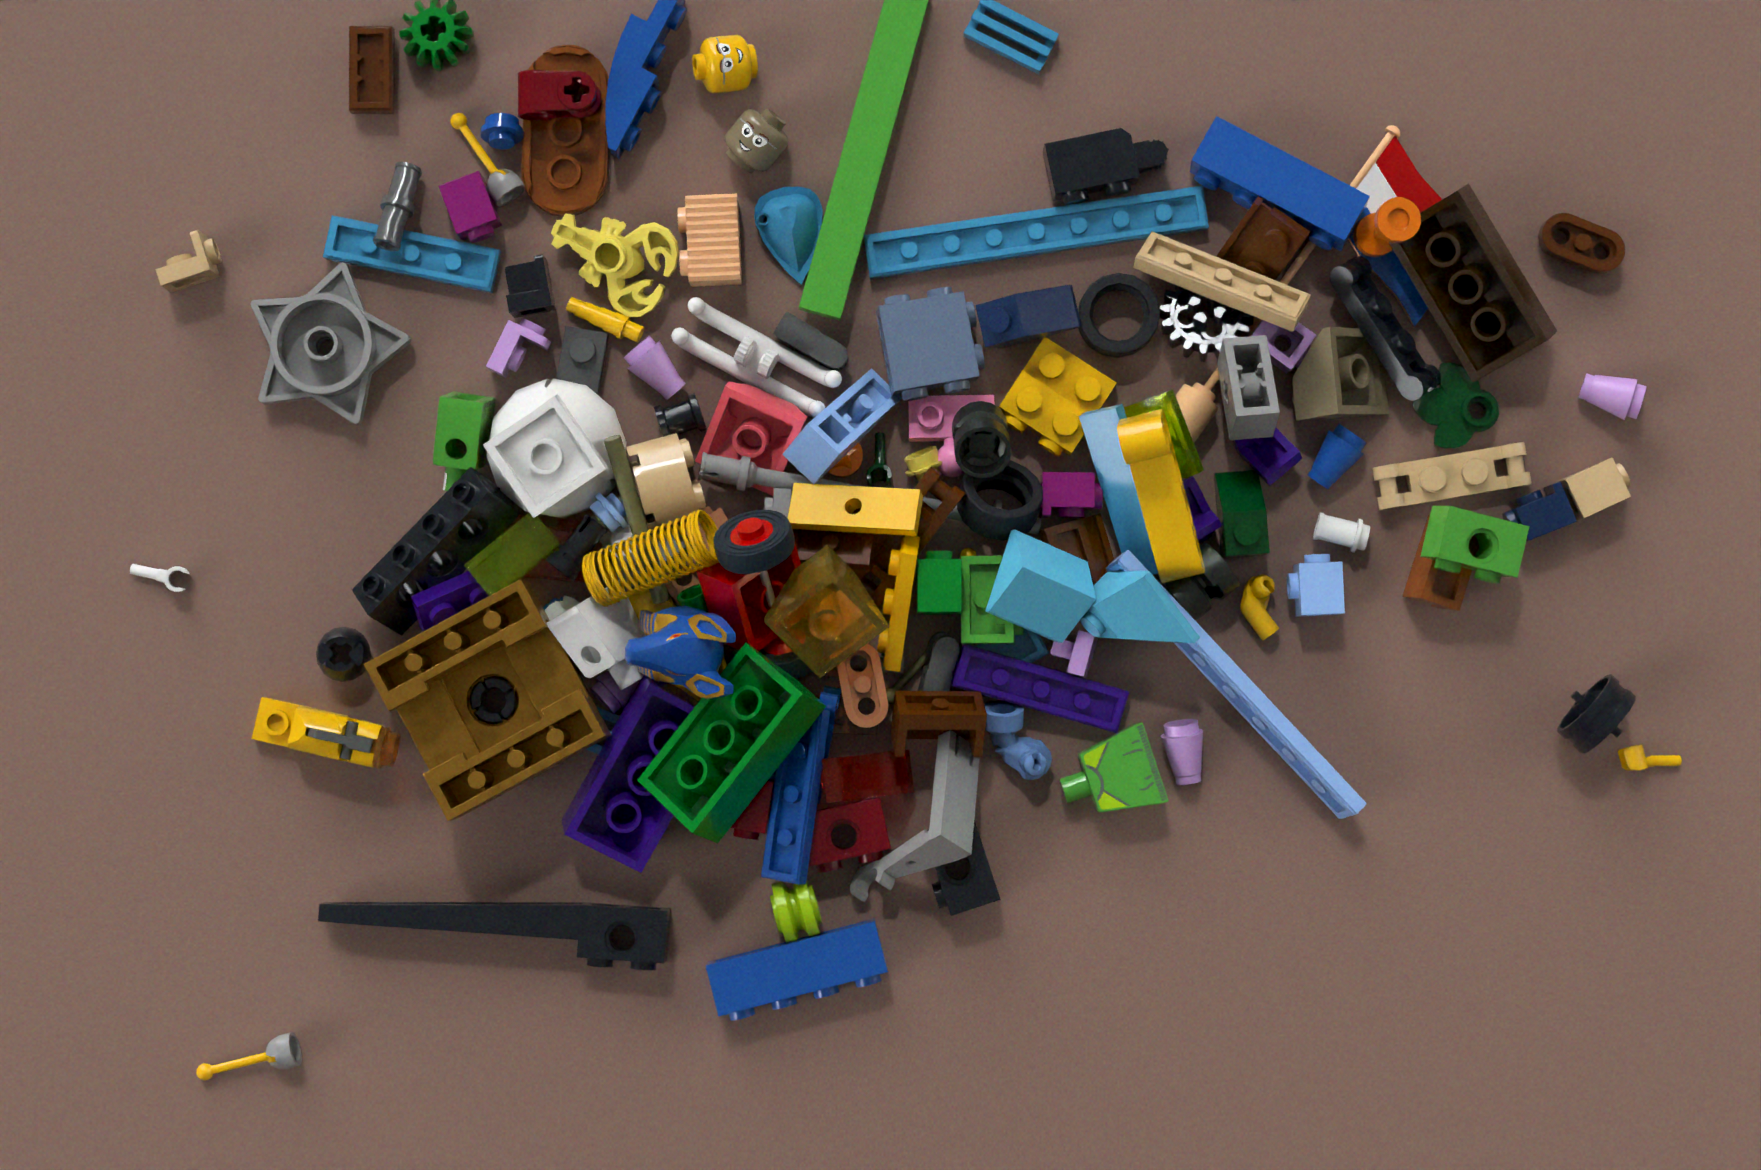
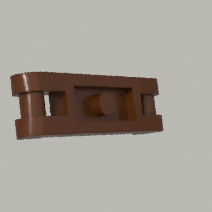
M933 467L928 469L914 488L921 490L923 498L929 492L942 502L935 511L922 501L917 537H920L918 555L966 494L956 485L951 488L940 479L942 474ZM879 534L873 571H871L882 580L879 586L865 577L868 571L852 570L842 583V586L851 593L855 590L866 598L867 602L865 604L874 611L884 602L886 588L893 589L895 587L896 576L888 575L891 550H900L902 537L905 538V535Z

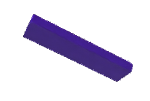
M968 644L962 645L951 685L968 691H981V694L1114 733L1118 732L1129 691Z

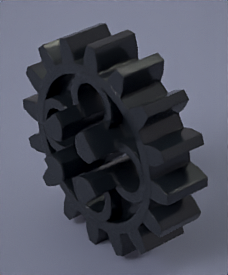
M1175 285L1176 292L1165 291L1164 303L1166 304L1160 306V319L1164 320L1161 322V331L1163 335L1171 334L1170 347L1172 349L1181 344L1184 346L1183 357L1188 358L1193 351L1199 352L1200 361L1205 362L1208 353L1214 352L1218 359L1223 339L1249 337L1250 328L1248 326L1253 325L1254 316L1234 309L1232 312H1226L1224 306L1227 305L1207 298V314L1210 318H1214L1213 331L1217 335V337H1210L1206 334L1207 317L1204 312H1200V298L1196 295L1197 293ZM1183 318H1188V322L1191 324L1185 325L1179 321Z

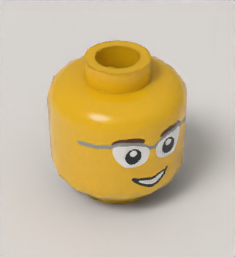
M741 35L706 38L701 44L699 54H693L692 57L694 77L696 80H702L710 93L742 91L749 87L751 79L757 78L758 61L754 45L747 44Z

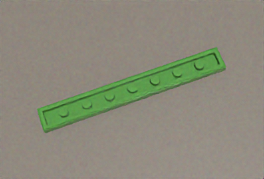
M884 0L799 304V310L841 321L929 0Z

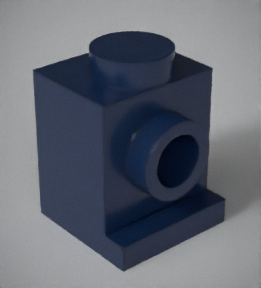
M1561 481L1544 487L1543 489L1546 494L1544 497L1539 489L1517 498L1516 502L1519 507L1503 513V520L1530 526L1526 541L1577 522Z

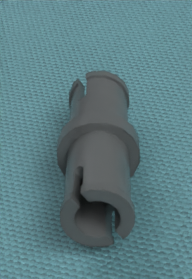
M397 162L395 164V171L388 195H384L380 203V208L383 212L373 242L377 247L388 251L400 250V243L407 220L414 215L415 211L413 199L419 179L422 176V171L420 167L408 162Z

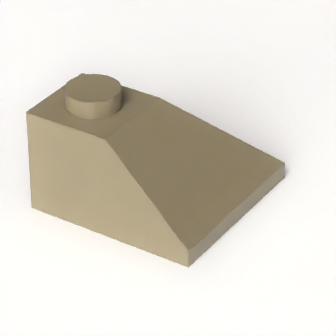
M1342 327L1323 328L1292 377V402L1295 408L1296 421H1326L1388 415L1385 368L1359 328Z

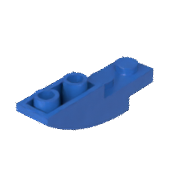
M658 0L647 21L631 13L621 34L608 79L605 123L608 148L611 154L619 159L624 150L630 152L634 148L642 130L637 127L645 112L651 114L660 100L662 91L658 90L659 80L657 75L648 70L650 66L656 69L662 61L667 49V45L663 44L670 29L677 31L687 13V8L683 6L685 0Z

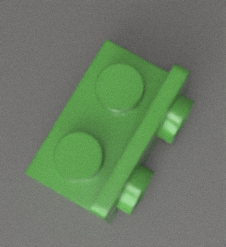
M961 556L962 644L1015 645V635L1024 634V628L985 612L1003 556Z

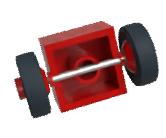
M773 510L749 511L729 519L719 527L714 536V549L720 563L696 571L708 612L715 613L724 618L736 633L735 642L725 644L740 650L746 642L795 679L803 677L812 672L822 662L825 655V644L817 625L809 620L802 619V617L813 610V605L796 548L792 526L785 515Z

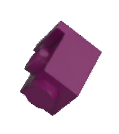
M1042 472L1040 475V484L1043 488L1040 518H1049L1051 510H1058V517L1084 518V510L1102 509L1103 490L1100 483H1095V473Z

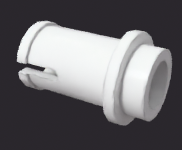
M1320 512L1315 525L1313 539L1350 547V552L1355 553L1356 549L1364 551L1370 533V526L1363 524L1362 519L1353 522Z

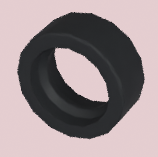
M1115 273L1102 276L1088 287L1078 307L1082 326L1079 327V332L1088 346L1101 355L1116 358L1133 355L1149 343L1158 329L1160 308L1157 296L1147 283L1134 275ZM1116 290L1125 291L1135 296L1142 305L1144 314L1143 323L1139 331L1131 338L1121 341L1111 340L1100 334L1093 319L1094 306L1099 298L1107 292Z
M1010 460L1004 470L993 477L977 478L966 473L960 487L966 494L957 504V510L962 521L972 531L986 538L1008 540L1011 530H1017L1024 534L1030 532L1036 523L1043 500V488L1038 478L1028 468ZM986 489L1003 490L1014 495L1022 503L1023 507L1012 510L995 508L985 503L977 495V492Z

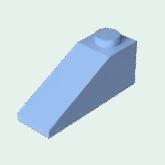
M871 368L814 417L782 455L808 480L815 484L897 405L902 397L900 395L891 396L889 385Z

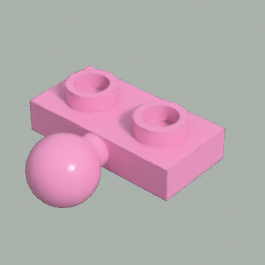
M940 395L908 401L909 442L944 441V446L938 450V461L942 462V465L938 467L939 471L947 477L962 475L964 471L957 464L952 433L954 416L960 408L971 402L984 401L995 405L994 395Z

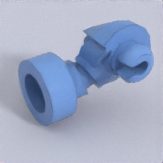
M994 701L984 704L987 713L985 730L990 734L993 746H998L995 752L1001 755L1004 762L1017 770L1020 776L1026 780L1038 779L1046 774L1052 762L1049 749L1041 740H1035L1031 737H1019L1015 734L1024 726L1023 706L1006 701Z

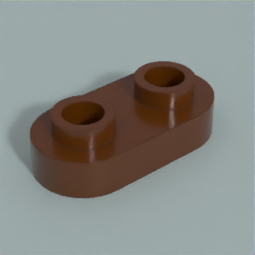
M1569 213L1553 215L1542 224L1539 230V244L1546 254L1592 273L1604 274L1610 272L1621 264L1625 256V244L1619 234ZM1555 230H1561L1565 233V244H1558L1554 240L1553 233ZM1595 246H1602L1605 249L1606 257L1604 260L1597 259L1594 256L1593 249Z

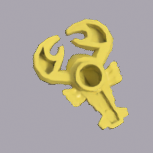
M565 213L562 220H556L551 231L554 237L551 244L556 249L568 244L572 247V250L579 253L580 257L587 260L580 268L579 275L585 278V281L589 284L592 283L593 287H599L602 275H606L608 298L615 311L627 317H642L654 310L663 298L665 286L660 283L652 294L646 296L643 291L646 287L652 286L654 280L644 279L625 286V279L634 277L645 269L644 259L639 249L644 246L649 264L655 271L658 272L661 267L659 256L662 254L665 257L663 276L670 277L677 267L679 247L678 241L670 229L653 222L640 225L626 236H622L621 233L626 227L624 221L619 222V220L610 219L609 217L602 219L600 231L596 229L591 230L586 227H576L574 214Z

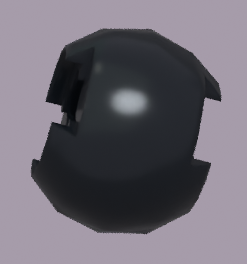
M349 627L334 628L325 633L318 643L316 650L317 664L322 672L332 680L341 682L354 680L366 670L364 664L370 661L371 658L370 645L365 636L356 629ZM337 645L352 647V650L349 652V656L352 659L350 663H336L334 659L338 656V652L335 649Z

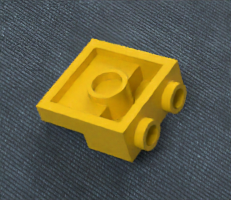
M1044 337L999 408L1006 416L1009 427L1022 434L1025 429L1030 430L1040 437L1038 445L1057 457L1062 452L1070 456L1084 435L1079 416L1087 411L1100 409L1117 382L1047 337Z

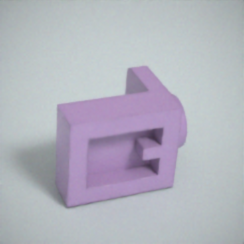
M524 318L521 319L520 324L508 320L486 367L504 378L507 377L510 370L516 372L527 351L526 348L522 347L524 340L548 350L551 342L543 336L546 329Z

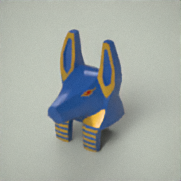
M689 606L669 607L655 613L648 610H640L639 629L649 635L628 641L625 647V659L628 665L637 666L638 672L652 680L665 684L683 685L696 696L702 698L716 699L733 694V684L722 678L718 673L723 660L724 643H733L736 640V633L724 618L715 613H706L702 609Z

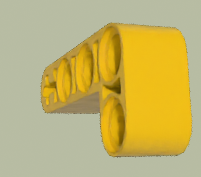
M1163 409L1119 420L1117 432L1126 465H1130L1161 582L1166 583L1205 573L1199 541Z

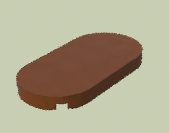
M558 45L543 52V55L538 57L528 70H577L585 72L591 76L602 95L601 107L591 117L555 118L545 121L523 119L524 135L522 138L521 177L525 185L524 188L530 199L540 209L551 215L563 217L565 213L576 216L591 209L601 199L607 186L609 148L605 123L609 76L599 59L585 48L576 45ZM579 87L578 94L571 96L577 103L581 102L582 95L588 93L584 87Z

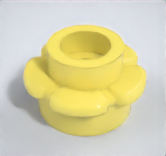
M929 446L915 451L904 459L908 470L905 472L906 476L912 477L916 475L918 482L930 467L941 473L938 467L942 465V462L938 461L936 446Z

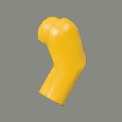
M1265 574L1253 576L1244 585L1240 603L1241 613L1262 641L1279 629L1266 611L1270 594L1275 590V583L1270 576Z

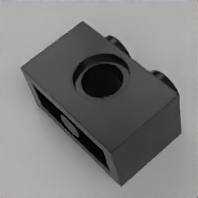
M975 820L972 854L967 856L970 862L968 873L962 878H952L946 873L945 864L935 867L939 882L931 885L939 909L948 906L951 916L1001 900Z

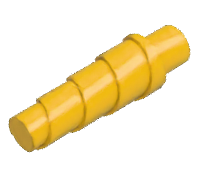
M571 297L567 303L566 311L616 336L618 339L626 337L638 343L644 333V326L630 321V317L619 312H613Z

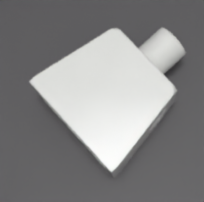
M591 596L546 623L585 677L592 678L608 669L620 691L643 678L641 673L638 672L637 666L628 665L625 659V647L628 641L646 636L639 629V620L629 598L608 607H603Z

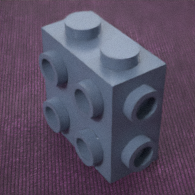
M941 287L927 291V298L910 300L909 294L895 295L885 298V305L878 306L876 317L891 396L902 395L903 401H913L928 397L927 390L944 387L945 394L970 390V383L975 382L979 378V370L985 369L984 355L981 344L973 343L971 328L977 327L976 313L973 302H966L964 291L953 293L952 287Z

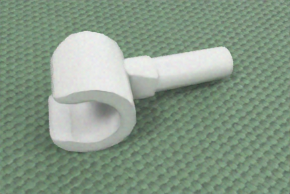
M132 564L130 567V574L163 582L171 591L182 592L186 590L185 588L174 587L170 581L171 575L176 571L190 574L184 567L174 566L168 570Z

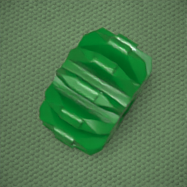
M430 0V8L427 9L421 1H416L414 6L418 14L414 16L410 13H405L402 17L411 26L399 31L400 38L409 41L403 50L409 57L417 55L416 63L421 68L428 65L432 59L433 68L436 71H441L443 59L446 58L453 67L457 66L459 62L455 56L456 51L462 54H469L470 47L462 40L470 39L474 36L472 28L464 26L469 20L466 11L456 12L457 4L453 0H448L442 8L440 0ZM441 26L444 33H440L438 41L433 42L429 35L435 33V27Z

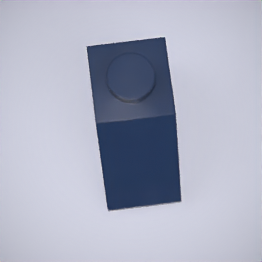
M1072 285L1017 293L975 305L984 345L988 348L1003 349L1082 327Z

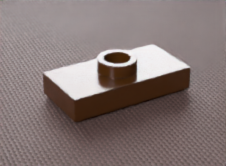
M349 26V112L351 114H394L395 29L393 26Z

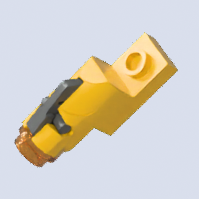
M261 697L251 739L381 769L383 765L388 767L394 766L399 751L401 734L392 732L389 726L348 717V715Z

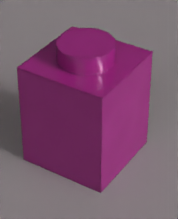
M479 171L438 186L455 232L462 241L470 239L471 243L483 241L495 234L493 229L502 226L493 199L488 192L485 178Z

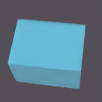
M1011 530L985 612L1057 643H1063L1096 600L1088 562L1020 531Z

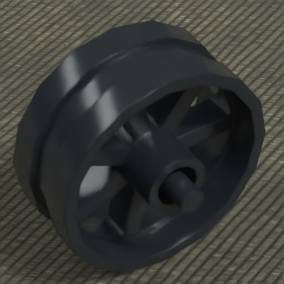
M1612 674L1606 675L1584 694L1581 695L1576 690L1571 695V698L1576 702L1561 720L1557 732L1565 739L1573 742V746L1580 753L1585 754L1601 743L1610 733L1616 738L1622 733L1617 726L1631 710L1636 701V696L1628 689H1624L1619 685V681Z

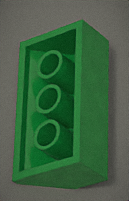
M746 642L720 674L722 678L733 684V694L716 699L701 698L637 779L691 833L717 844L826 707L823 702L797 679Z

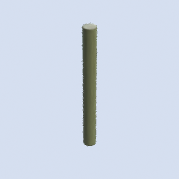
M614 435L604 439V444L632 536L634 537L635 534L640 535L641 532H647L649 528L621 436ZM650 541L651 549L660 567L655 548ZM643 544L644 551L648 558L649 564L651 565L654 571L653 563L649 556L648 550ZM636 546L642 566L645 572L647 573L646 565L643 561V558L638 547ZM665 583L661 586H655L654 589H649L653 604H661L670 599Z

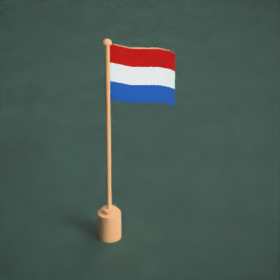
M1390 125L1385 128L1387 134L1350 183V186L1370 196L1359 221L1371 213H1376L1377 209L1391 198L1403 197L1409 199L1417 206L1420 213L1442 200L1419 174L1398 140L1400 138V130L1397 126ZM1353 230L1348 239L1358 256H1362L1370 262L1372 272L1396 297L1408 316L1412 328H1414L1428 307L1394 250L1392 249L1381 257L1366 256L1357 249L1353 239ZM1310 240L1279 282L1286 285L1289 284L1315 248V244ZM1254 317L1253 325L1248 326L1250 328L1249 336L1252 335L1262 319ZM1216 368L1204 386L1197 382L1193 387L1183 384L1164 411L1173 445L1184 451L1190 450L1219 410L1214 403L1216 396L1211 392L1219 380L1218 368Z

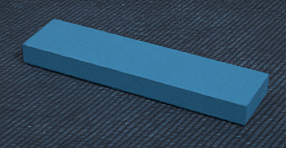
M331 216L323 258L327 260L493 293L501 256L500 249L404 230L400 250L388 251L377 247L373 242L378 228L377 224Z
M1123 404L1087 411L1081 414L1079 419L1101 489L1103 490V496L1121 554L1129 550L1152 575L1158 574L1130 465H1126L1119 442L1117 425L1119 420L1127 418Z

